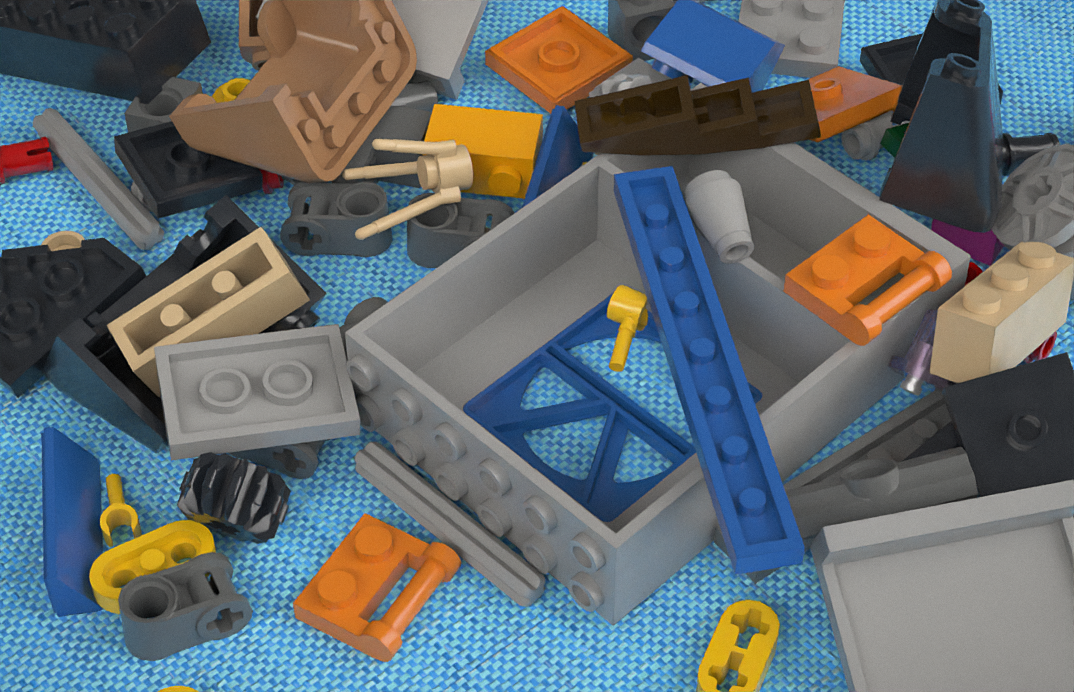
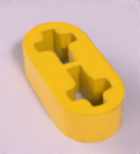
M742 600L727 607L719 620L700 663L696 692H720L716 689L717 685H721L724 682L729 669L738 671L737 686L733 685L729 692L760 691L776 653L780 627L777 614L769 606L760 601ZM748 626L758 629L759 633H755L752 636L747 649L738 647L739 633L743 634Z

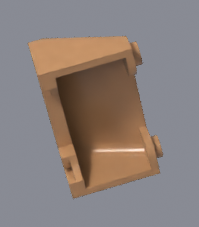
M267 0L259 13L257 30L259 37L271 56L234 101L217 103L213 97L207 94L189 95L169 117L183 140L189 147L195 150L308 184L333 181L341 174L412 78L417 63L414 43L392 0Z

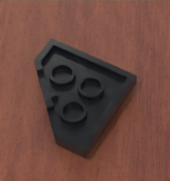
M105 238L81 240L80 248L51 251L48 244L2 250V257H0V383L19 398L43 376L42 370L57 335L79 317L86 322L87 318L95 311L101 315L146 277L142 267Z

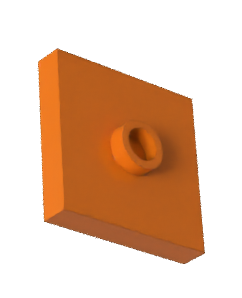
M564 6L557 8L485 51V65L550 114L556 105L564 106L568 110L575 105L574 101L586 99L589 97V92L593 91L596 86L633 62V55Z
M840 66L808 79L821 132L820 138L809 140L817 143L893 110L902 85Z

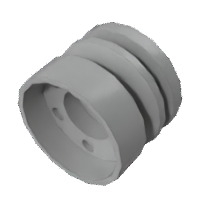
M1064 144L1048 147L1027 158L1008 176L1002 185V207L992 227V231L1009 250L1021 241L1025 243L1041 242L1052 246L1057 253L1074 258V145ZM1074 277L1070 300H1074Z

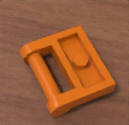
M868 214L785 274L783 292L850 341L864 346L880 335L882 324L926 291L935 292L948 283L952 278V270L947 260L941 254L935 251L924 253ZM899 272L904 275L902 279L867 305L858 304Z
M364 513L293 602L295 618L379 661L389 662L402 646L401 635L439 584L451 581L461 567V559L452 548L443 543L432 542L428 544ZM409 567L416 570L415 575L380 621L373 620L368 622Z

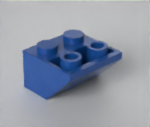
M678 0L645 41L641 52L655 58L651 68L672 79L688 75L690 83L696 79L709 87L749 77L752 92H757L764 89L785 45L696 0Z

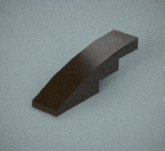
M686 75L574 101L580 145L583 152L638 156L701 155L760 149L821 137L809 80L752 92L748 77L691 90L689 78Z

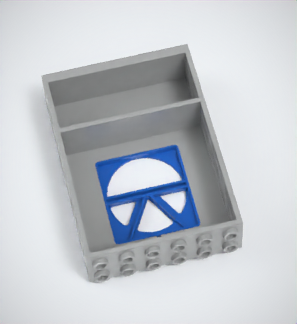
M700 83L691 90L700 89L707 86ZM794 142L760 149L701 155L638 156L598 154L345 332L348 358L346 369L351 377L360 416V425L369 432L375 430L389 441L404 462L411 466L417 464L435 479L440 490L449 499L462 501L478 514L480 521L489 532L497 537H506L523 552L529 564L540 573H549L568 588L572 598L580 607L589 612L596 611L614 626L712 543L715 538V527L719 525L695 447L567 352V350L584 343L617 337L620 323L607 318V308L614 291L619 285L627 286L646 295L614 195V174L673 166L685 201L687 199L685 196L687 185L697 176L709 171H725L730 175L731 179L740 183L752 236L751 239L754 244V250L747 258L736 263H723L692 219L691 221L782 482L907 377L922 343L933 346L938 308L965 286L971 255L893 205L880 201L879 196ZM869 214L924 253L935 251L941 254L951 267L952 278L939 290L924 292L882 324V331L879 336L868 344L860 346L850 341L783 292L785 274ZM899 272L858 304L867 305L902 279L904 275ZM647 299L648 322L642 331L636 330L634 338L661 343ZM542 368L549 369L586 397L580 400L531 410H523L520 407L528 385ZM608 415L588 477L584 480L575 479L551 468L532 451L524 438V433L527 431ZM628 430L673 464L667 470L641 480L617 483L613 479Z

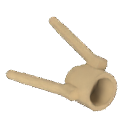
M375 139L372 142L375 150L426 155L419 156L416 162L364 166L361 168L345 169L342 172V177L345 180L418 174L422 189H432L435 193L356 230L355 236L359 240L383 232L440 205L460 202V190L471 188L473 182V167L470 154L465 145H456L455 140L425 142Z

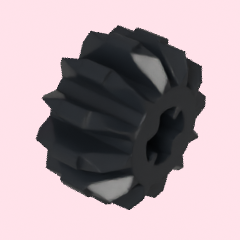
M209 452L201 454L199 458H195L189 472L186 471L179 488L181 494L177 506L188 520L201 523L210 531L219 533L222 537L228 536L241 542L251 541L259 544L274 538L279 525H283L289 508L287 502L291 490L280 475L268 472L265 466L250 463L246 458L238 459L226 453L217 455Z

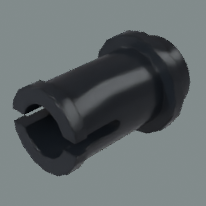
M1003 133L1002 176H1009L1027 158L1048 147L1059 146L1060 143L1057 136L1052 133H1045L1044 135L1012 137L1009 133Z

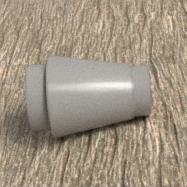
M722 170L709 171L694 178L685 189V196L687 198L685 203L691 219L723 263H736L747 258L753 252L754 244L751 239L752 236L740 183L731 179L730 175Z

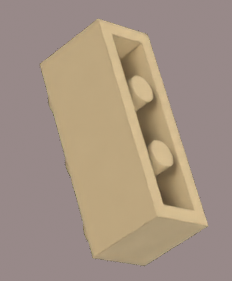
M261 226L115 319L107 327L132 371L160 397L154 347L258 334L310 301L280 251Z
M1021 241L938 308L930 374L955 383H962L1014 368L1066 323L1074 277V258L1057 253L1052 246L1045 243H1025Z

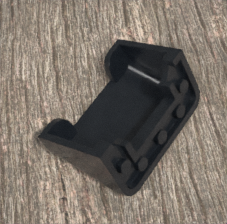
M936 0L891 113L890 122L901 125L902 121L906 120L909 121V125L892 167L888 169L881 187L879 200L968 231L985 233L991 231L1002 207L1003 131L992 20L984 12L985 5L979 0Z
M227 195L206 211L204 218L208 222L204 230L199 229L191 237L186 235L179 241L174 253L106 311L101 315L95 311L87 318L86 322L79 317L60 332L54 341L42 370V374L60 392L155 453L161 452L166 447L169 448L161 396L158 397L132 371L107 325L260 228ZM272 240L310 301L258 334L314 327L320 320V317L314 311L327 293Z

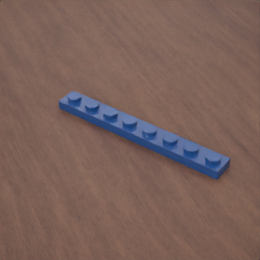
M673 166L614 174V195L734 573L738 575L802 564L805 547Z

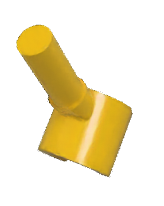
M619 285L614 291L607 308V318L620 323L609 362V368L617 372L624 370L636 330L642 331L648 322L647 296L624 285Z
M110 474L106 477L109 507L103 511L100 517L103 537L106 545L109 547H113L111 533L118 526L127 525L132 527L134 538L142 535L135 509L125 503L122 480L118 474Z

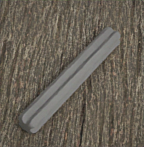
M47 108L42 115L34 117L33 127L38 132L39 137H47L49 148L139 249L150 250L155 243L162 241L164 231L160 227L159 222L56 109Z
M369 442L364 449L356 453L354 460L357 473L445 545L452 548L457 555L518 605L529 607L536 599L542 596L546 589L544 586L545 577L542 573L378 442Z

